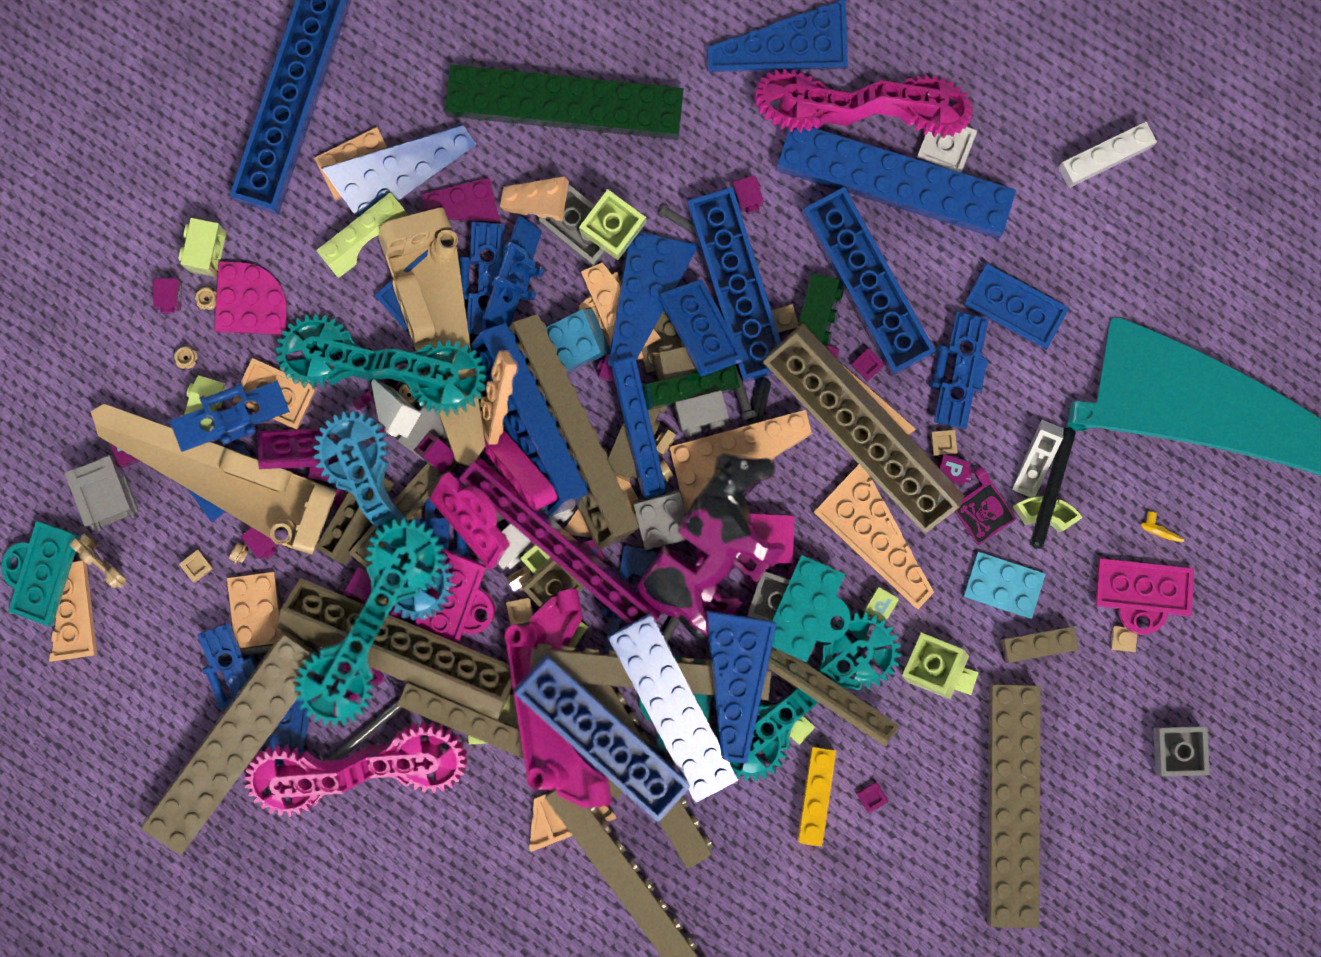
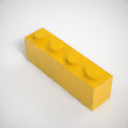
M811 746L797 836L798 843L821 847L823 845L836 750Z

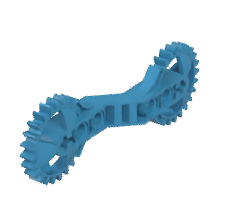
M352 411L351 415L349 412H342V417L334 415V422L331 420L326 421L328 428L320 427L323 436L315 437L320 442V445L313 446L314 449L319 450V454L315 455L314 458L321 460L316 467L325 469L321 475L330 476L329 483L336 482V488L347 490L356 497L361 511L377 529L385 531L383 525L386 522L392 527V522L395 518L401 524L404 516L390 500L383 482L385 472L389 466V462L384 459V456L391 454L385 451L384 448L389 446L390 443L383 442V439L388 434L380 433L379 431L383 426L380 424L374 425L376 419H367L368 414L361 413L359 416L358 412ZM331 433H334L342 438V440L336 444L329 437ZM375 436L376 442L367 447L363 441ZM337 454L339 461L329 465L327 459ZM361 466L364 468L365 471L364 476L362 478H360L358 474L359 468ZM370 488L374 491V497L371 500L368 497ZM403 528L404 543H406V528ZM384 542L386 551L393 554L397 548ZM426 542L425 544L417 548V550L419 551L420 549L426 547L431 543ZM405 552V554L402 555L403 558L400 561L399 566H404L406 554H409L408 552ZM445 555V558L440 559L439 561L445 564V561L448 559V556ZM419 559L415 564L416 567L431 573L430 571L433 570L432 567ZM445 564L441 568L442 573L440 577H433L435 580L434 585L426 583L427 591L433 587L441 594L438 600L419 587V594L417 596L404 598L394 605L396 606L394 613L402 612V618L410 616L411 620H417L418 617L424 620L427 619V614L430 617H435V610L438 612L444 611L441 604H450L446 597L454 595L449 588L456 586V583L450 581V578L456 576V573H449V569L452 568L453 564ZM392 572L388 574L391 582H400V576L397 573ZM384 594L382 598H388V596Z

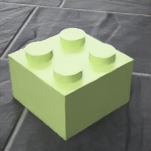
M607 189L580 225L579 230L581 234L619 260L646 224V217Z
M191 218L190 223L186 224L184 229L185 246L181 247L179 252L181 265L189 272L217 277L219 261L221 262L227 234L219 223Z
M921 633L902 677L908 683L951 699L969 655L961 648Z

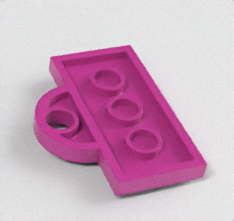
M450 472L444 474L429 499L485 566L491 570L497 566L511 544L506 535L495 526L497 522L495 508L488 496L479 488L474 486L463 488L461 482Z
M443 548L441 553L448 556L445 564H453L452 568L449 569V573H456V576L450 578V581L456 583V586L449 588L454 595L446 597L450 604H441L444 611L438 612L435 610V617H430L427 614V619L424 620L418 617L415 626L459 644L463 633L477 634L490 625L495 615V604L490 594L480 588L487 568L485 564ZM437 568V570H438L440 573H442V569H441V568ZM433 587L426 592L437 600L441 596ZM482 608L486 610L488 618L480 620L476 616L477 609Z
M1099 559L1095 607L1119 609L1120 620L1126 629L1138 635L1152 634L1164 625L1168 614L1188 617L1192 615L1194 569ZM1139 616H1143L1148 620V627L1146 629L1138 627L1136 620Z

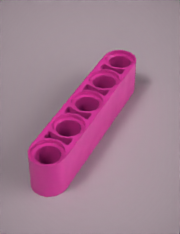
M504 429L503 433L499 436L498 444H488L484 436L485 448L482 451L534 511L557 500L552 485Z

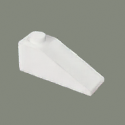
M373 379L371 385L378 420L386 427L384 431L394 437H397L399 434L408 438L421 412L394 388Z
M1041 420L1012 490L1031 498L1036 496L1061 444L1064 428Z

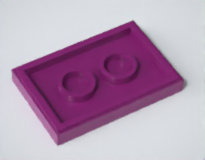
M320 428L257 431L259 469L316 467L321 462L320 459L314 458L315 455L319 454V450L313 448V446L320 445V442L315 438L316 436H323ZM330 457L329 459H327L329 465H331V457Z

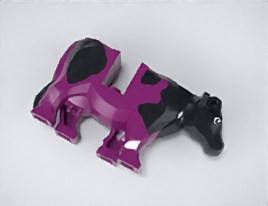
M727 453L719 455L715 462L714 474L711 480L695 498L689 511L678 524V533L701 549L694 560L695 565L663 545L637 585L638 593L644 601L654 609L680 620L695 638L700 640L709 639L706 610L734 615L742 604V599L738 596L723 597L716 592L717 584L730 574L734 566H738L744 574L750 575L755 582H758L769 565L773 567L785 551V545L782 543H768L753 530L748 505L745 500V496L761 481L773 476L776 465L770 458H751Z

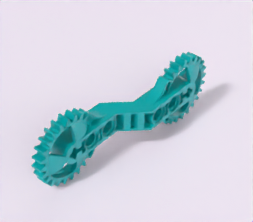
M317 314L314 315L313 320H310L308 315H305L304 322L297 318L296 326L288 324L290 331H282L285 339L277 340L281 347L276 348L277 354L280 355L276 358L278 363L281 364L279 366L281 371H286L285 376L287 379L293 377L292 380L295 385L301 381L303 388L308 383L311 384L312 389H315L317 383H320L321 387L325 388V381H328L333 386L348 377H356L368 381L389 378L406 384L413 399H419L418 403L420 406L426 404L427 412L435 408V413L438 416L441 410H444L446 417H448L450 410H453L456 416L458 415L459 408L467 412L466 405L475 406L474 398L481 399L479 391H485L486 389L483 382L487 381V377L484 375L486 369L485 366H481L483 364L482 358H476V350L469 353V345H465L461 349L460 341H457L455 346H451L450 340H447L446 346H442L441 342L438 341L437 348L428 344L415 352H405L394 348L371 351L358 347L352 340L349 331H344L343 324L337 326L335 318L328 322L327 315H324L322 320H319ZM302 350L305 359L287 361L286 355ZM337 354L343 355L339 360H332L333 356ZM358 360L365 361L362 366L354 365ZM401 363L408 364L405 369H397V366ZM424 369L431 370L428 375L419 374ZM476 369L477 374L460 380L458 371Z
M404 517L402 523L399 524L395 518L393 519L392 527L386 522L383 525L385 531L379 528L376 530L379 538L371 537L370 541L375 545L367 547L366 550L372 552V554L367 555L366 560L373 563L369 564L366 568L371 578L372 589L365 607L347 638L335 646L322 648L321 657L314 652L312 654L313 661L307 658L304 661L307 667L301 666L298 670L303 675H297L295 678L297 682L301 683L294 687V690L301 691L297 695L296 700L304 701L300 709L308 707L307 717L313 713L316 715L314 722L323 718L324 726L327 725L329 720H332L334 727L337 726L339 720L346 725L348 717L354 722L357 719L356 713L359 715L364 714L365 711L362 706L369 707L370 702L367 699H371L374 694L368 690L373 689L375 684L368 682L374 677L369 665L368 656L376 635L392 607L404 598L417 596L419 594V587L427 591V582L431 585L435 584L432 576L440 577L441 575L436 568H443L445 565L439 561L445 558L444 553H439L444 544H436L440 536L432 537L431 533L434 528L432 527L426 531L424 529L426 522L417 526L416 518H414L411 524H408L407 518ZM403 528H406V543H404ZM381 540L395 546L397 549L391 554L378 544ZM426 542H431V544L427 545L426 547L420 549L419 551L417 550V548H419ZM408 552L410 554L409 559L406 560L403 567L399 566L403 558L402 555ZM419 559L432 567L433 571L431 573L416 567L415 564ZM392 572L397 573L400 576V582H391L388 574ZM380 593L386 594L389 602L386 604L380 603L377 600V595ZM351 641H360L363 644V649H354ZM340 662H349L352 670H343L340 667ZM309 670L325 677L322 685L307 676ZM338 677L341 681L337 689L333 691L331 687ZM348 689L361 697V702L357 703L343 697L346 690ZM322 694V696H320L319 698H317V699L314 700L313 702H310V701H309V700L315 698L316 696ZM334 701H336L337 715H334Z
M867 611L863 618L856 612L854 619L850 616L848 628L858 639L852 643L844 634L838 640L824 644L823 660L818 672L829 675L832 681L842 688L860 690L863 683H865L867 689H870L871 682H874L879 687L880 678L887 682L889 678L886 673L895 674V670L891 666H899L900 664L895 658L902 656L901 652L896 651L897 648L901 647L902 643L894 642L899 634L890 633L894 627L893 625L887 628L884 626L887 619L878 622V614H875L870 619ZM839 619L837 623L840 628L832 626V629H842L844 622ZM872 623L875 624V626L869 639L866 638V635L868 633L870 624ZM892 645V648L876 649V647ZM859 646L862 648L866 646L868 648L866 654L862 653L855 660L853 656L860 649ZM872 658L875 659L883 670V673L880 675L868 663ZM847 660L851 665L850 670H841L838 664L839 661ZM797 688L779 703L772 705L760 704L757 718L758 715L761 718L758 721L756 719L753 738L756 734H758L759 738L753 745L751 744L747 764L744 763L743 769L739 768L741 763L728 761L732 770L736 772L737 779L741 774L744 775L746 782L749 780L750 775L753 776L755 781H758L759 774L766 779L768 777L767 770L774 774L776 772L774 765L781 767L783 764L779 758L785 759L787 757V754L782 750L790 748L792 727L819 702ZM789 708L793 712V717L788 719L783 717L781 709ZM763 723H771L774 726V732L767 733L764 731ZM716 726L713 730L719 734V728ZM715 735V737H716V739H717V741H718V743H719V745H720V737H719V735ZM762 750L771 764L765 766L755 754Z

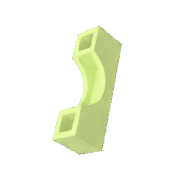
M390 192L316 251L335 275L340 278L357 264V256L361 248L369 240L379 235V229L382 224L409 215Z

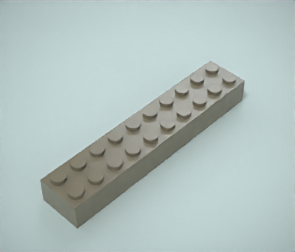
M538 314L513 322L509 330H512L514 333L515 342L525 356V363L535 377V384L539 392L545 397L549 413L554 416L556 427L566 441V448L570 456L576 461L579 475L587 484L588 493L577 503V506L598 551L619 543L639 528L637 516L631 511L627 495L621 490L617 481V474L611 469L607 460V453L597 439V432L587 418L586 409L581 405L577 397L576 388L571 384L567 376L566 367L561 363L557 355L556 346L551 342L547 334L546 325L541 321Z
M801 324L769 352L763 363L924 534L960 507L964 494L804 324Z
M300 578L281 608L277 628L283 631L285 629L297 637L324 648L335 646L347 638L365 605ZM387 615L369 650L368 659L370 667L498 720L513 690L510 665L391 615ZM351 641L354 649H363V644L360 641Z
M284 629L146 816L141 829L179 855H182L296 701V697L301 691L294 690V687L301 683L297 682L295 678L297 675H303L298 671L301 666L307 667L304 663L307 658L313 661L312 654L314 652L320 657L321 654ZM310 670L307 673V676L311 679L315 675V672Z
M989 685L987 925L990 927L1039 928L1041 686Z

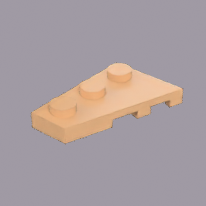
M564 176L503 187L500 207L505 212L522 215L534 214L540 218L552 217L557 221H563L569 181Z

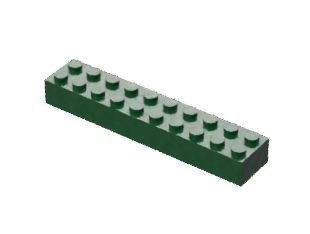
M450 64L445 111L447 117L679 140L684 88Z

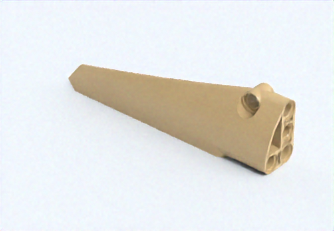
M436 208L382 224L379 229L378 238L393 277L394 292L415 350L418 351L428 344L437 348L438 341L441 342L442 346H446L447 340H450L451 346H455L456 342L460 341L461 349L465 345H469L470 353L471 347L457 253L458 237L452 231L445 209ZM441 242H449L452 246H443ZM428 250L427 257L408 273L403 271ZM424 369V375H428L431 370ZM474 369L458 371L460 380L475 375ZM474 398L475 406L466 405L467 412L459 408L457 416L453 410H450L448 417H446L444 410H441L439 414L456 462L468 467L485 448L480 407L477 398Z
M102 404L91 411L97 434L102 439L268 536L276 544L313 555L333 505L337 489L295 475L284 468L259 469L258 459L212 442L181 452L174 432L168 426L107 404ZM278 527H285L288 530L287 539L280 540L277 538L276 529Z

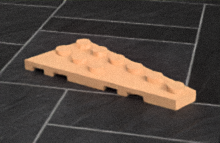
M799 411L669 447L686 514L695 498L711 480L714 474L715 462L719 455L727 453L751 458L767 457L773 460L776 456L813 434L807 411Z
M858 465L814 511V514L918 610L934 591L904 540L870 475Z

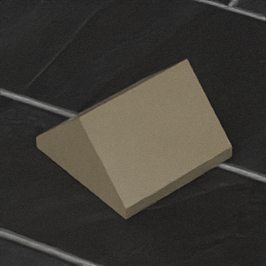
M551 559L521 588L541 608L549 599L557 596L558 592L569 589H578L579 592L584 586Z

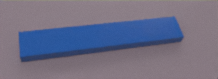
M635 355L610 361L642 499L665 494L667 491Z

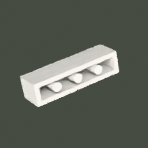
M1144 122L1062 162L1058 169L1068 188L1152 148L1157 141L1147 122Z
M544 507L540 508L546 514ZM573 508L553 515L550 518L556 523L560 520L564 523L574 514ZM512 524L502 531L511 543L498 563L504 570L507 567L510 570L521 561L518 557L535 546L532 541Z

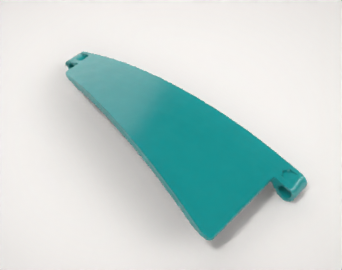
M1111 319L1097 402H1072L1070 404L1067 427H1072L1075 431L1104 428L1181 441L1251 456L1321 476V419L1256 380L1197 350L1125 319Z

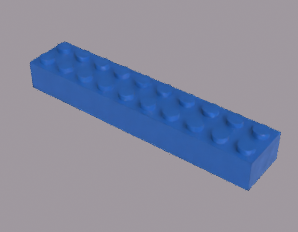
M351 0L295 1L229 195L235 202L279 215Z
M803 127L802 132H799L797 128H794L792 132L788 131L776 170L777 172L836 190L845 187L850 194L1000 239L1004 233L1016 189L819 129L811 128V131H808L805 127Z

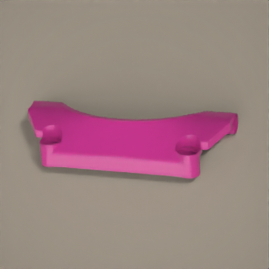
M578 589L558 592L557 596L549 599L530 617L531 624L525 626L511 625L507 628L505 640L513 690L529 672L531 647H537V643L551 644V649H561L563 645L569 646L582 620ZM514 693L528 786L533 790L556 789L557 796L583 808L611 805L612 799L608 777Z

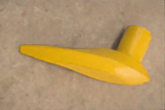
M1147 513L1146 523L1143 522L1141 524L1147 532L1167 540L1184 542V539L1179 535L1168 531L1163 526L1155 524L1157 513Z

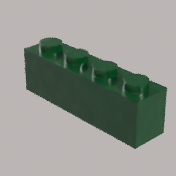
M812 273L797 326L798 328L801 324H804L824 346H829L832 332L829 330L831 323L835 324L838 310L835 308L837 301L841 302L843 298L844 288H841L840 279Z
M735 365L702 377L698 372L648 383L642 386L647 409L652 410L721 390L722 394L740 388Z

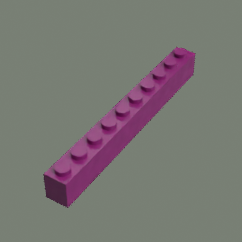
M480 457L460 477L459 480L467 487L474 486L483 491L492 502L496 512L625 622L631 624L650 613L655 622L659 619L660 611L644 601L636 590L541 509L534 511L515 488Z

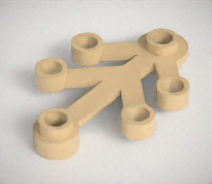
M84 532L80 540L75 538L70 543V546L80 553L79 557L88 565L94 563L105 573L106 577L104 579L113 588L117 586L123 588L125 586L127 578L108 561L104 562L94 550L98 543L87 533Z

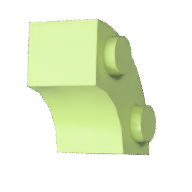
M198 375L194 384L190 383L186 396L189 399L184 415L203 409L199 397L203 395L208 397L224 391L225 383ZM222 402L209 406L210 411L214 412L217 410V407L221 408ZM204 419L201 421L200 427L203 431H211L214 428V422L211 419Z
M1043 496L1029 498L1013 506L1025 526L1036 522ZM1057 499L1050 526L1059 533L1083 517L1070 504Z

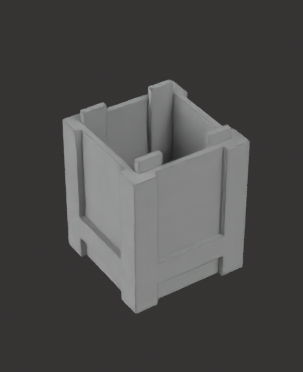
M109 455L65 473L85 527L90 526L92 530L98 529V531L102 532V527L130 515L133 519L136 518L135 514L139 512L124 469L118 465L117 460L113 459L112 456Z

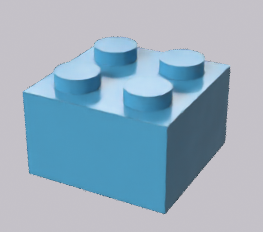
M582 309L546 327L547 334L551 342L555 344L557 355L561 363L565 365L567 372H573L610 353V348L594 310Z

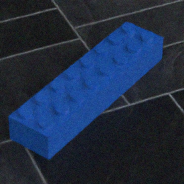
M733 187L688 200V211L719 310L744 355L743 361L737 363L742 382L746 383L772 375L774 373L763 361L769 352L781 343Z
M843 187L803 208L802 216L836 278L840 279L841 287L844 288L846 296L891 377L932 356L936 352L846 188Z
M506 323L481 331L470 347L471 351L476 350V358H482L483 364L481 366H485L486 372L484 375L487 377V381L483 382L485 387L488 381H493L491 372L499 351H509L513 361L517 364V372L512 378V393L508 396L507 401L508 411L504 415L503 424L510 438L555 490L557 500L544 506L546 514L551 517L573 508L588 493L587 484L579 475L576 461L570 456L566 448V441L556 427L554 416L549 413L545 397L539 392L535 384V377L525 363V356L515 342L514 333L512 330H509Z
M547 653L515 686L514 693L657 822L664 817L691 787L686 778Z

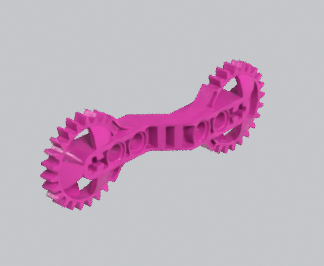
M783 69L782 74H780L777 70H774L773 75L767 73L766 78H761L754 97L756 100L755 107H760L759 114L766 113L765 120L772 119L773 126L777 123L781 124L780 129L782 130L787 126L790 132L794 128L802 132L803 127L811 131L812 126L818 129L825 123L848 126L876 113L899 117L908 126L916 125L915 131L923 129L924 135L932 132L933 137H936L937 133H940L945 138L947 133L953 137L955 132L960 134L962 129H966L973 107L970 106L971 100L966 99L968 94L960 93L961 86L955 88L953 87V81L946 83L945 77L940 81L936 75L930 79L927 74L924 75L923 79L917 75L915 80L908 78L903 83L880 80L858 91L849 93L830 90L820 81L812 82L813 76L805 78L804 72L797 75L794 69L791 73ZM948 96H950L957 104H955L952 107L948 106ZM778 99L780 101L779 110H775L769 103Z
M421 721L420 727L412 723L410 729L404 727L402 733L397 732L388 744L369 745L343 760L319 761L306 751L299 755L297 747L292 752L289 750L288 745L285 746L284 750H281L280 746L276 745L274 751L268 746L265 752L259 750L257 756H254L248 764L244 779L247 780L245 788H250L248 796H256L254 803L262 802L261 809L268 806L270 807V814L278 810L279 816H282L283 812L287 811L289 817L292 816L294 810L298 815H301L303 809L309 811L310 806H315L325 794L343 793L369 778L393 777L404 786L413 783L414 790L420 786L423 793L427 791V788H431L432 792L435 793L437 787L445 791L446 785L452 788L454 781H460L468 761L466 758L467 750H463L464 742H458L459 735L451 736V728L444 731L443 724L435 728L433 721H431L430 726H426L424 721ZM421 735H428L429 741H421ZM446 742L451 747L442 754L439 744ZM275 759H283L284 764L276 768ZM435 772L436 779H429L428 774ZM268 786L273 793L269 796L263 792ZM283 797H292V802H284Z

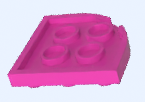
M219 261L214 331L222 333L283 335L282 331H286L287 300L278 281L268 271L254 264Z

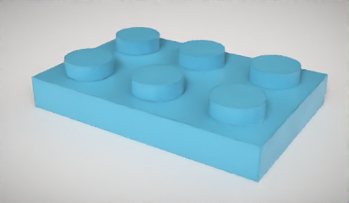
M977 552L963 597L1032 619L1046 574Z

